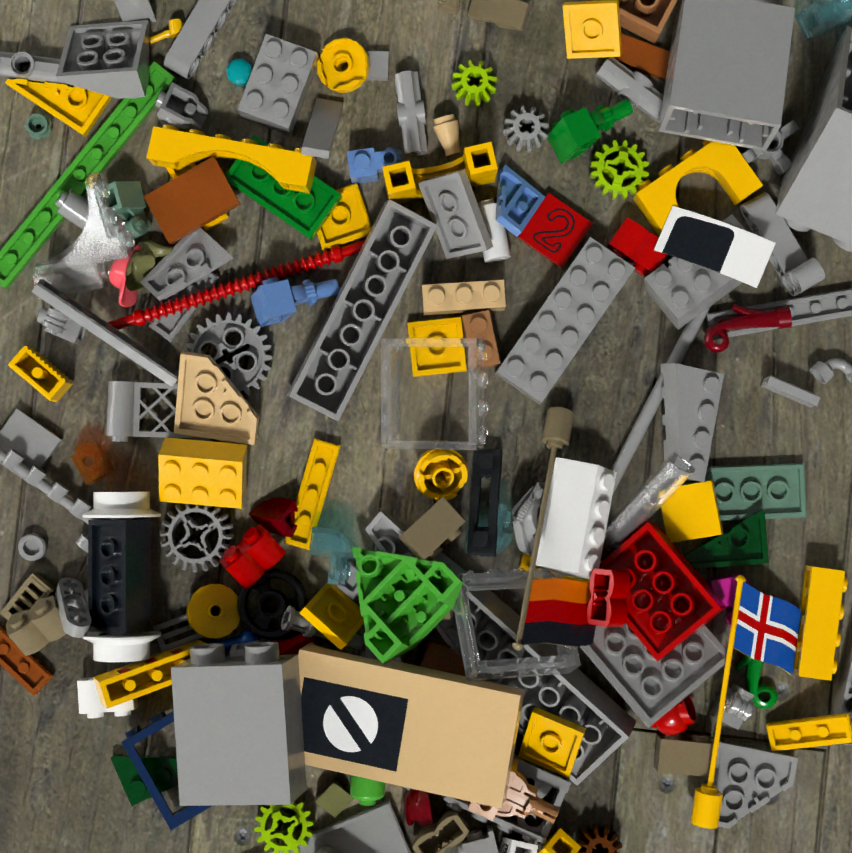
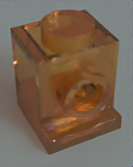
M85 441L74 448L76 453L70 456L86 485H92L115 471L99 443L93 442L90 444L89 441ZM87 456H91L93 458V464L91 466H87L85 463V458Z

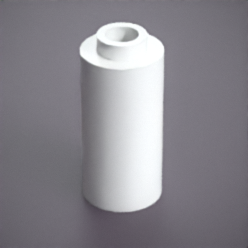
M494 199L478 202L493 247L489 250L482 251L484 262L490 263L510 258L511 253L506 229L496 221L497 203L494 202Z

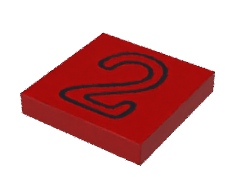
M548 193L524 230L519 234L518 239L562 269L593 223Z

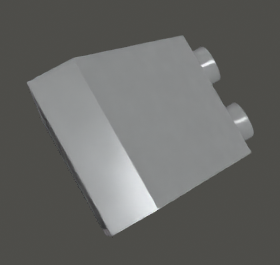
M846 26L830 56L790 159L792 165L785 172L780 184L775 214L783 217L787 225L794 230L806 232L813 229L832 237L833 241L840 248L852 252V27Z

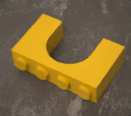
M705 140L702 142L704 145L702 149L697 152L691 149L680 158L682 161L675 167L672 164L666 166L658 173L660 176L653 182L648 179L637 187L638 192L633 197V200L659 237L672 206L679 208L676 201V187L678 181L687 174L700 172L712 176L720 183L735 206L763 186L735 145Z
M492 142L464 148L463 156L439 166L413 169L411 168L410 161L382 167L388 200L403 204L424 199L418 184L419 182L462 169L466 170L471 187L495 182L498 167Z

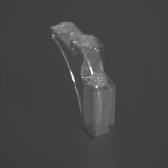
M100 172L89 174L85 183L88 196V215L86 225L81 234L59 255L44 262L36 263L32 272L35 286L41 279H44L65 294L104 288L106 278L109 277V268L106 261L129 258L131 248L135 245L132 231H127L125 222L117 223L114 207H109L107 200L110 196L109 187L106 181H102Z

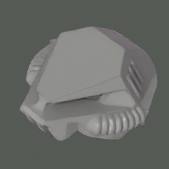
M537 482L536 486H532L511 510V525L519 551L529 556H532L545 482Z

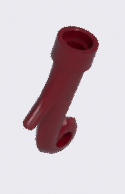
M733 304L732 309L742 315L732 316L712 324L705 333L704 342L710 351L722 352L729 345V337L726 332L728 330L777 327V329L791 328L792 316L790 307L784 306L771 310H760ZM715 334L722 338L721 344L714 343L713 336Z

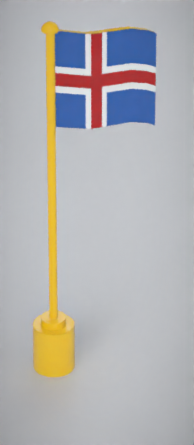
M738 575L735 578L737 587L708 783H703L701 787L695 788L690 820L693 825L707 829L718 828L723 793L718 791V787L713 785L733 648L752 659L776 665L792 676L802 614L800 609L788 601L763 594L745 583L746 579L742 575Z

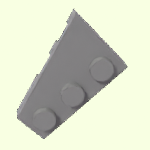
M199 228L182 238L173 247L172 252L167 254L140 283L162 302L234 258L202 228Z

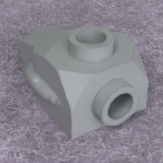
M173 82L166 93L160 92L154 105L158 107L156 114L162 125L175 126L179 131L189 132L190 129L201 131L208 115L207 108L199 101L196 94Z

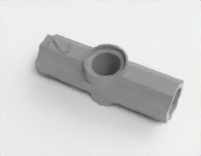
M0 51V77L26 79L29 82L66 84L57 81L56 78L60 59L32 56L27 52L9 53ZM30 62V69L26 72H21V66L24 63Z
M609 57L597 72L596 77L618 92V96L622 101L627 99L631 103L632 108L638 107L657 123H660L664 95L653 88L652 82L646 76L636 71L632 72L615 58Z
M401 71L395 74V86L398 103H396L399 128L401 127L404 154L411 157L421 156L428 153V146L424 124H426L424 101L421 100L418 71Z

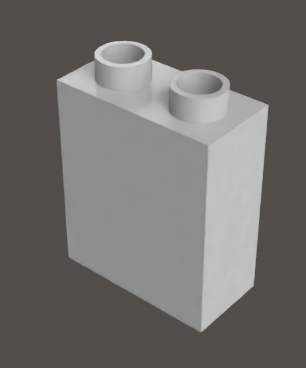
M681 0L674 20L658 132L766 151L781 127L795 8L779 5L777 0Z
M256 642L244 645L245 656L225 657L224 644H200L190 647L189 659L171 667L180 806L291 805L307 790L298 654L280 655L278 642Z

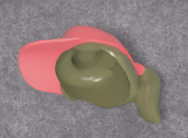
M143 240L133 248V251L125 252L115 259L109 272V280L113 286L120 289V306L131 307L136 303L138 292L144 288V285L140 282L155 267L156 257H165L172 252L173 247Z

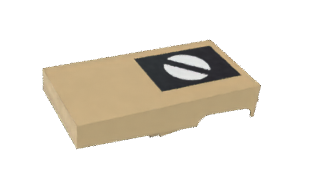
M314 642L299 649L298 659L305 765L502 809L507 797L524 689L394 660L382 664L379 659H371L316 646Z

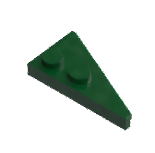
M757 511L723 531L724 534L711 538L683 555L694 569L769 564L765 511Z
M121 754L113 755L111 761L131 806L151 798L150 792L130 757L121 756ZM140 755L161 793L178 785L177 757Z

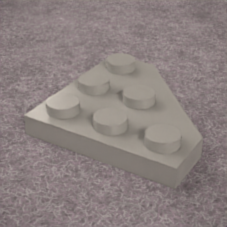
M719 741L713 785H716L718 791L723 793L718 827L731 828L738 823V820L768 803L772 797L781 791H786L793 786L798 757Z

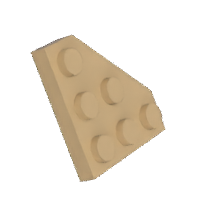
M183 351L180 354L174 433L255 445L257 443L259 415L210 355Z

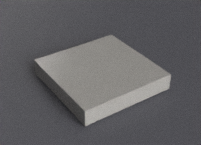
M17 408L0 431V448L7 453L10 449L19 452L25 457L22 463L30 469L33 465L43 469L63 440ZM10 470L11 472H13L14 474H16L17 476H19L21 479H23L24 481H26V480H25L22 476H20L18 473H16L15 471Z

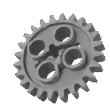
M227 313L226 320H222L220 315L216 314V322L214 323L206 318L207 327L204 328L198 324L197 328L200 333L198 335L190 333L194 343H186L185 346L191 350V353L202 354L206 346L214 345L217 348V354L213 359L217 362L224 358L223 353L225 351L232 354L243 346L250 345L248 350L232 357L233 363L229 364L227 361H224L218 366L221 369L224 368L230 371V380L240 393L244 391L248 396H251L249 388L253 386L259 390L258 379L262 381L267 380L262 372L271 371V368L265 365L266 361L273 360L272 356L265 355L266 351L272 349L271 345H263V342L268 338L267 335L258 336L261 327L257 326L252 329V319L247 320L245 324L242 323V315L240 314L235 321L232 320L230 313ZM231 332H237L241 335V341L236 346H230L226 342V338ZM246 355L253 357L255 360L254 366L249 370H244L239 365L240 359Z

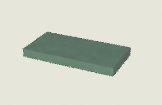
M804 463L707 467L705 481L713 480L721 521L744 520L759 510L765 511V519L807 517Z

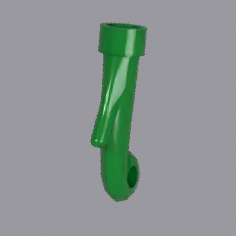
M744 654L735 669L736 671H741L748 664L746 688L748 692L754 694L752 699L754 705L761 709L773 707L778 699L776 689L770 685H758L764 662L752 659ZM767 691L770 694L767 700L760 699L758 694Z

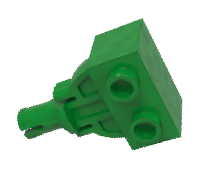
M625 99L610 107L600 105L592 113H589L587 108L584 107L578 111L572 108L561 114V119L552 125L553 129L547 137L561 165L583 155L601 137L600 130L604 129L607 132L614 126V122L633 113L632 105Z

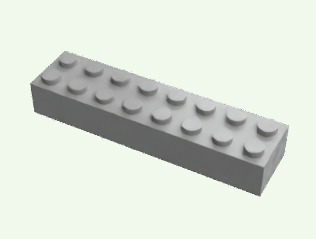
M390 199L384 202L286 396L339 421L438 225Z

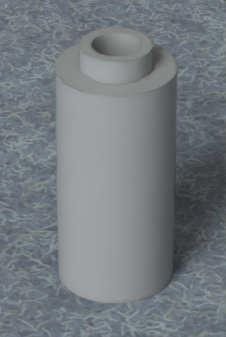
M72 189L68 193L63 191L55 202V205L58 206L57 213L102 243L109 238L118 223V220L112 216H104L103 210Z

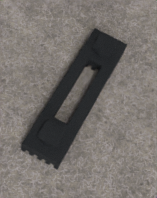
M474 449L467 555L470 557L472 555L478 557V555L481 557H496L499 492L503 457L501 449ZM486 477V479L491 477L488 527H478L481 478Z

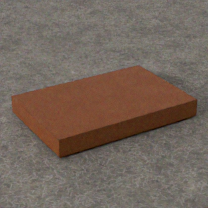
M214 156L144 196L169 244L177 242L241 205Z

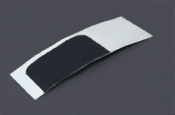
M672 206L654 251L703 266L757 288L776 243L725 222Z

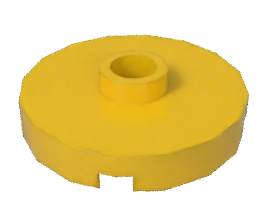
M349 38L334 39L326 44L317 62V74L321 82L332 91L338 93L352 92L361 87L370 71V58L365 48ZM348 63V68L342 71V65Z
M209 584L199 588L194 592L187 604L186 616L190 627L205 638H221L229 635L238 626L240 621L237 610L238 596L231 588L222 584ZM213 606L219 608L217 616H213L210 612Z

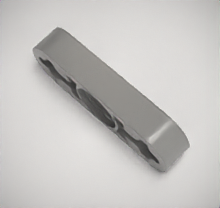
M62 578L58 582L55 596L63 630L69 636L76 638L84 637L88 634L91 616L83 585L76 579Z

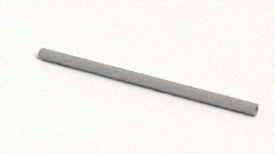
M710 307L686 324L666 363H682ZM663 373L660 374L611 468L612 471L617 472L613 494L663 400L661 387H664Z

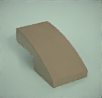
M471 0L467 16L471 20L495 23L499 28L523 31L530 5L520 0Z

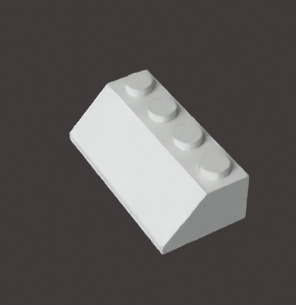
M565 458L555 459L536 566L571 578L590 579L593 569L600 566L617 472L596 464Z

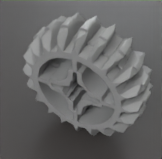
M180 503L176 504L175 507L178 514L173 511H168L167 513L172 522L168 520L162 521V525L169 527V530L160 531V536H168V541L161 542V546L166 547L170 545L171 547L165 553L166 557L175 554L176 557L172 561L174 565L183 560L182 570H187L190 563H192L193 572H198L199 564H201L204 571H208V561L214 567H217L219 561L216 556L223 558L224 552L222 549L232 546L225 543L226 539L235 538L234 534H226L227 529L234 527L233 523L224 525L223 521L229 518V514L226 513L219 516L218 514L221 512L222 507H215L214 510H211L212 506L203 507V505H195L194 507L193 504H185L186 509H184ZM193 512L203 513L209 516L212 521L205 525H199L189 514ZM181 520H183L186 534L180 542H177V528ZM195 527L196 531L208 528L200 536L202 540L200 543L198 539L187 542L195 534L193 531ZM217 527L219 533L218 543L212 551L208 538L209 534ZM190 545H195L200 551H203L206 557H192L186 554L183 549Z

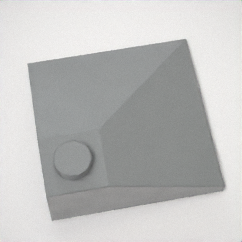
M138 20L69 26L56 74L57 81L117 99L145 97L149 81V21Z

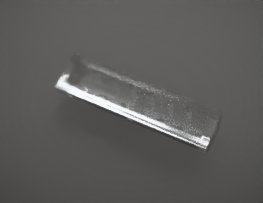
M674 451L609 520L604 543L613 548L620 547L643 527L694 473L695 468Z

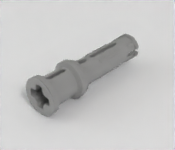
M287 607L281 621L282 630L288 631L291 629L301 632L307 638L314 635L329 640L307 621L300 612L295 611V607ZM356 632L346 646L359 650L364 642V634Z

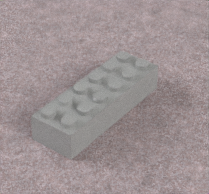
M590 237L495 374L536 403L541 404L630 277L635 267Z

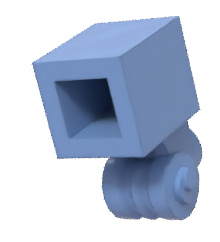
M388 147L386 150L374 152V148L347 151L352 184L379 181L378 173L383 172L382 167L403 161L401 158L402 150Z

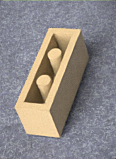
M504 280L422 285L424 316L476 313L489 310V312L504 311L506 308Z

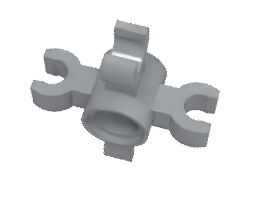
M792 120L776 133L772 140L773 149H767L766 151L749 149L742 156L748 165L757 158L770 159L775 171L780 176L792 165L790 159L781 151L783 142L800 128Z

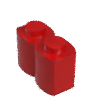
M628 217L607 246L614 254L633 264V267H635L634 271L642 277L658 269L667 254L654 251L659 237L650 233Z
M259 524L249 528L244 533L240 543L227 548L219 562L244 589H247L255 584L266 570L273 567L284 556L286 551Z
M594 568L589 581L592 597L587 606L589 625L603 627H623L628 614L626 597L630 589L629 572L625 570Z

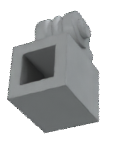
M43 307L38 314L37 322L45 326L44 331L81 346L87 329L56 308Z
M734 683L731 688L727 687L722 722L739 730L742 722L746 721L753 714L754 702L752 699L754 694ZM721 689L709 711V714L716 719Z

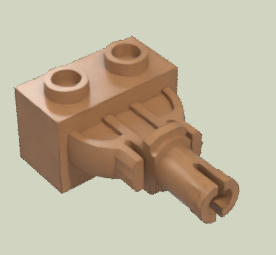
M514 758L507 797L502 809L474 802L468 803V810L492 821L496 815L503 817L516 815L525 819L526 815L532 813L554 824L560 811L559 806H555L537 797L538 788L528 784L525 776L517 770L518 760Z

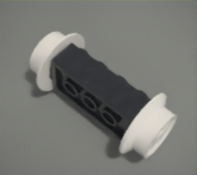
M93 492V509L82 514V517L110 519L88 520V608L91 616L89 631L93 632L88 633L82 638L93 643L94 661L134 662L150 659V641L161 636V632L151 631V520L133 518L161 517V513L150 509V492Z

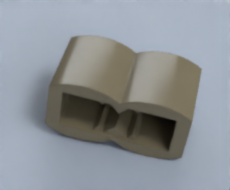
M54 595L37 600L29 610L13 614L6 623L7 635L25 656L38 652L49 642L58 640L66 635L62 627Z
M449 809L438 817L435 824L425 826L417 832L413 838L412 849L415 853H444L446 848L453 847L464 840L469 832L468 823L459 811Z

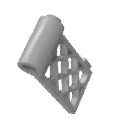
M108 381L106 436H112V442H128V437L194 438V440L211 441L209 438L175 434L166 427L165 423L175 414L176 408L165 397L173 389L178 388V383L171 387L167 383ZM141 388L154 389L160 397L151 406L147 407L141 400ZM158 389L168 390L164 394H162ZM162 399L174 410L163 421L151 411ZM142 405L146 410L140 415ZM149 412L159 425L151 432L140 431V420ZM160 427H163L167 432H156V431H157Z

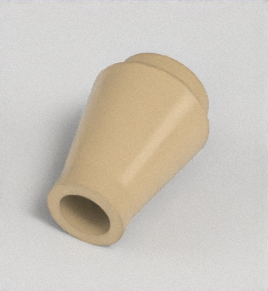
M454 114L434 119L435 126L432 128L444 149L445 155L449 156L461 152L458 120H455Z

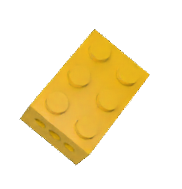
M165 437L158 454L160 502L242 509L247 491V445Z

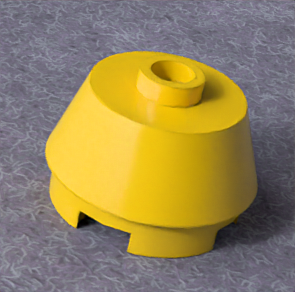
M440 447L431 448L424 452L419 458L414 472V481L418 490L423 495L437 501L442 497L446 500L456 497L457 492L467 482L468 468L464 458L454 450Z

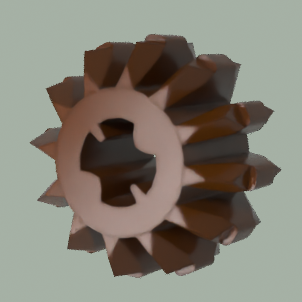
M593 824V832L591 833L588 829L584 828L582 831L586 838L577 837L576 839L577 843L581 845L577 853H596L595 845L599 843L603 846L600 853H619L617 850L623 847L620 841H616L618 834L615 831L609 833L607 825H604L601 831H599L597 824Z

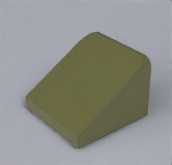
M335 778L316 797L315 802L333 817H336L354 798Z

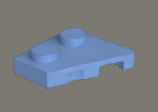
M505 164L500 169L498 175L496 221L517 237L524 230L545 199V196Z

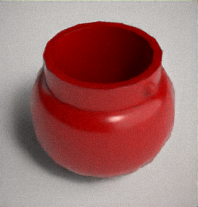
M690 694L655 722L652 728H658L665 735H676L684 732L690 724L696 723V710Z

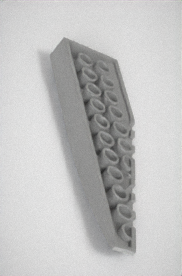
M382 509L366 527V532L381 552L417 558L399 539V536L408 527ZM440 552L431 561L450 564V569L463 582V585L453 607V617L451 619H442L435 628L451 649H454L486 681L525 690L518 732L523 737L535 707L587 728L569 777L575 785H579L630 737L637 721L552 644L524 645L519 651L515 650L512 643L516 642L520 616L472 575Z

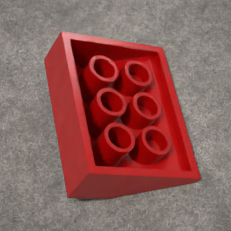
M647 522L600 563L599 568L629 572L630 589L626 597L628 614L625 623L657 662L726 608V605L655 522Z

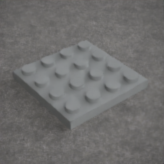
M626 623L623 627L596 626L593 644L580 646L648 728L725 665L727 650L706 626H703L658 662Z

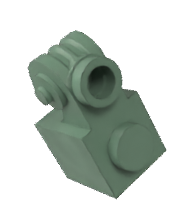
M114 181L98 190L104 216H120L124 222L119 225V232L123 238L133 240L150 230V220L144 213L146 203L140 181Z

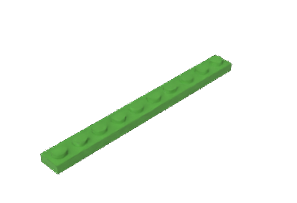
M155 61L149 67L146 96L136 99L124 98L1 249L0 285L7 290L65 220V217L56 212L58 206L55 205V202L63 191L68 193L72 189L83 197L155 109L156 106L154 105L160 92L166 93L172 82L176 83V78Z

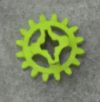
M613 140L611 148L604 144L601 148L603 154L596 151L594 157L598 161H593L590 164L592 169H596V171L590 174V178H597L598 180L594 188L601 186L603 188L601 195L604 196L610 192L612 200H615L618 194L621 195L623 200H626L628 192L635 196L637 193L636 187L644 182L641 179H647L649 176L648 172L643 171V169L649 166V162H642L641 160L645 152L637 154L635 151L638 145L635 144L629 148L627 147V140H624L621 146H618L617 141ZM617 153L615 159L604 161L608 156ZM628 156L634 161L635 165H632ZM617 165L622 166L621 169L624 171L622 175L617 174L615 169ZM603 175H607V177L611 181V184H609L605 180ZM635 179L630 185L622 187L624 181Z
M294 801L291 805H270V808L263 805L260 808L264 815H257L255 817V820L261 824L255 827L254 831L261 832L262 836L257 839V842L265 841L267 843L264 848L265 851L273 848L274 853H280V851L290 853L291 850L294 853H300L299 845L308 846L309 842L305 837H312L314 835V832L309 830V827L314 825L315 821L308 820V816L312 811H304L302 809L305 805L304 801L298 805ZM283 807L294 810L296 814L286 813ZM270 814H272L273 823L271 828L267 830V821ZM295 820L287 829L288 832L285 829L275 832L279 825L282 824V821L286 823ZM302 822V833L298 839L296 829L298 824ZM276 837L284 840L285 844L277 843L273 840V838Z

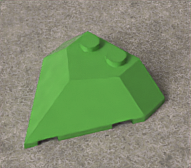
M352 546L353 557L356 559L357 566L355 574L360 611L365 626V633H363L364 641L381 663L386 664L414 649L453 609L463 582L443 562L365 550Z

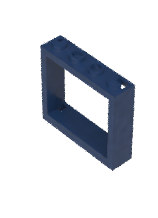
M163 710L149 719L151 724L143 729L138 725L124 733L127 738L121 743L170 830H173L213 805L184 806L172 813L134 744L174 722V710L168 714H165Z

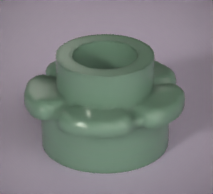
M35 113L26 120L25 129L29 132L31 138L39 140L41 137L46 138L50 135L52 122L48 116ZM38 124H41L40 129H37Z

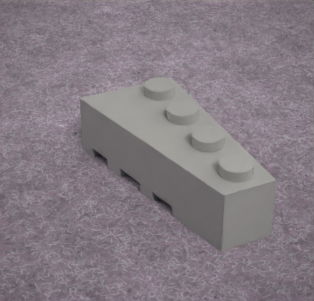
M662 363L660 367L664 377V387H661V393L665 404V415H662V421L666 431V439L663 440L665 476L684 480L705 482L724 374L678 363Z

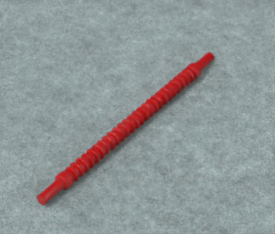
M365 240L343 247L336 245L331 247L328 252L324 249L322 254L316 252L315 256L309 254L307 259L302 256L300 261H297V259H294V263L287 261L285 266L280 263L278 268H275V266H272V270L265 268L263 273L257 271L256 275L250 273V277L247 278L243 275L241 280H238V278H235L234 282L228 280L226 285L221 282L219 287L215 285L212 286V289L206 287L204 292L198 290L197 294L190 292V296L187 297L184 294L182 299L175 297V301L168 299V303L160 302V306L153 304V308L146 306L144 311L137 309L131 315L107 323L118 330L133 325L140 327L146 325L148 320L152 323L154 318L160 320L163 315L167 318L169 313H172V315H175L176 311L183 313L184 308L189 311L191 306L198 308V304L205 306L206 301L213 303V299L220 301L222 296L227 299L228 294L235 296V292L242 294V290L250 291V287L257 289V285H263L262 281L270 278L283 277L286 280V276L294 277V273L301 275L303 270L308 273L309 268L316 270V266L323 268L325 263L331 265L332 261L339 263L343 261L344 257L359 253Z

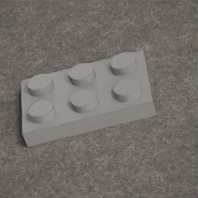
M465 169L424 179L418 183L433 223L438 225L436 232L446 259L487 251L493 247Z

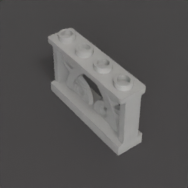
M514 754L513 758L518 760L517 770L526 779L531 778L534 780L533 786L538 788L537 797L542 799L554 787L557 791L551 804L560 807L571 785L570 779ZM443 796V800L447 802L446 805L451 809L461 812L463 808L472 812L468 810L469 801ZM472 812L471 816L481 822L486 823L489 820ZM496 815L492 821L497 823L496 827L510 834L512 831L522 834V838L525 841L535 845L538 842L546 843L553 825L543 819L540 825L533 827L528 825L525 819L518 816L517 820H514L510 817Z

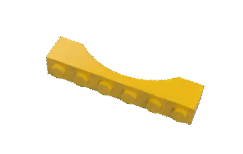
M163 125L162 128L153 126L146 158L154 166L180 170L192 163L209 159L213 156L215 158H235L250 162L264 169L278 181L283 189L309 194L311 192L317 162L314 156L303 155L301 148H295L294 151L284 150L283 146L269 143L267 147L258 145L256 141L250 139H242L241 142L233 141L231 137L223 134H215V137L205 136L204 132L195 129L183 132L171 125Z

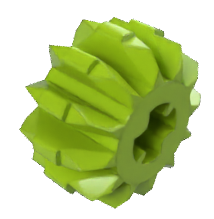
M469 60L468 68L460 64L458 67L460 73L456 72L452 75V78L456 81L452 84V90L458 91L456 99L460 100L466 97V106H469L470 101L474 100L475 106L479 107L480 98L488 103L490 101L489 94L496 93V87L493 84L497 83V77L490 76L493 72L491 66L483 69L484 61L482 60L478 63V66H474V61ZM470 80L473 82L479 80V87L476 85L469 86Z

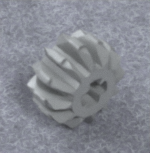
M521 106L520 114L512 110L510 113L512 119L506 118L504 124L509 128L503 130V135L511 136L507 141L509 146L515 142L518 143L516 146L517 152H520L522 146H525L527 153H531L532 144L540 149L542 146L540 140H547L548 134L544 131L549 128V123L542 122L545 118L544 113L535 116V107L531 108L530 113L526 112L525 106ZM522 125L525 128L531 127L530 134L527 131L521 132Z

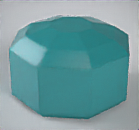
M243 58L232 60L226 67L228 80L236 87L246 86L252 72L251 64Z

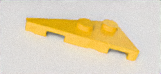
M18 78L14 80L7 79L5 82L7 86L84 137L90 132L113 98L80 87H70L66 84L37 83Z

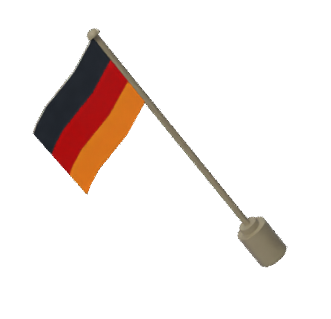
M551 407L547 410L542 442L551 450L516 642L512 643L513 648L517 651L521 650L524 645L546 643L578 647L593 644L596 625H589L587 620V606L592 597L589 582L585 583L560 578L533 580L556 451L569 446L574 413L563 407Z

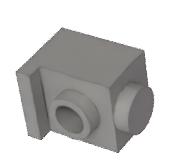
M492 824L487 825L486 832H482L481 829L468 832L464 840L457 844L458 852L499 853Z

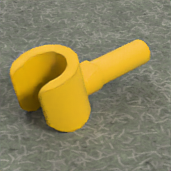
M180 19L169 20V30L149 37L150 44L169 37L177 38L184 26V22H181Z

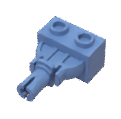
M275 277L262 281L263 285L258 286L257 290L250 297L258 326L263 327L285 322L296 312V305L306 302L308 306L314 305L317 299L338 295L340 290L336 279L313 283L307 279L303 281L302 285L290 287L288 279L279 281V278Z

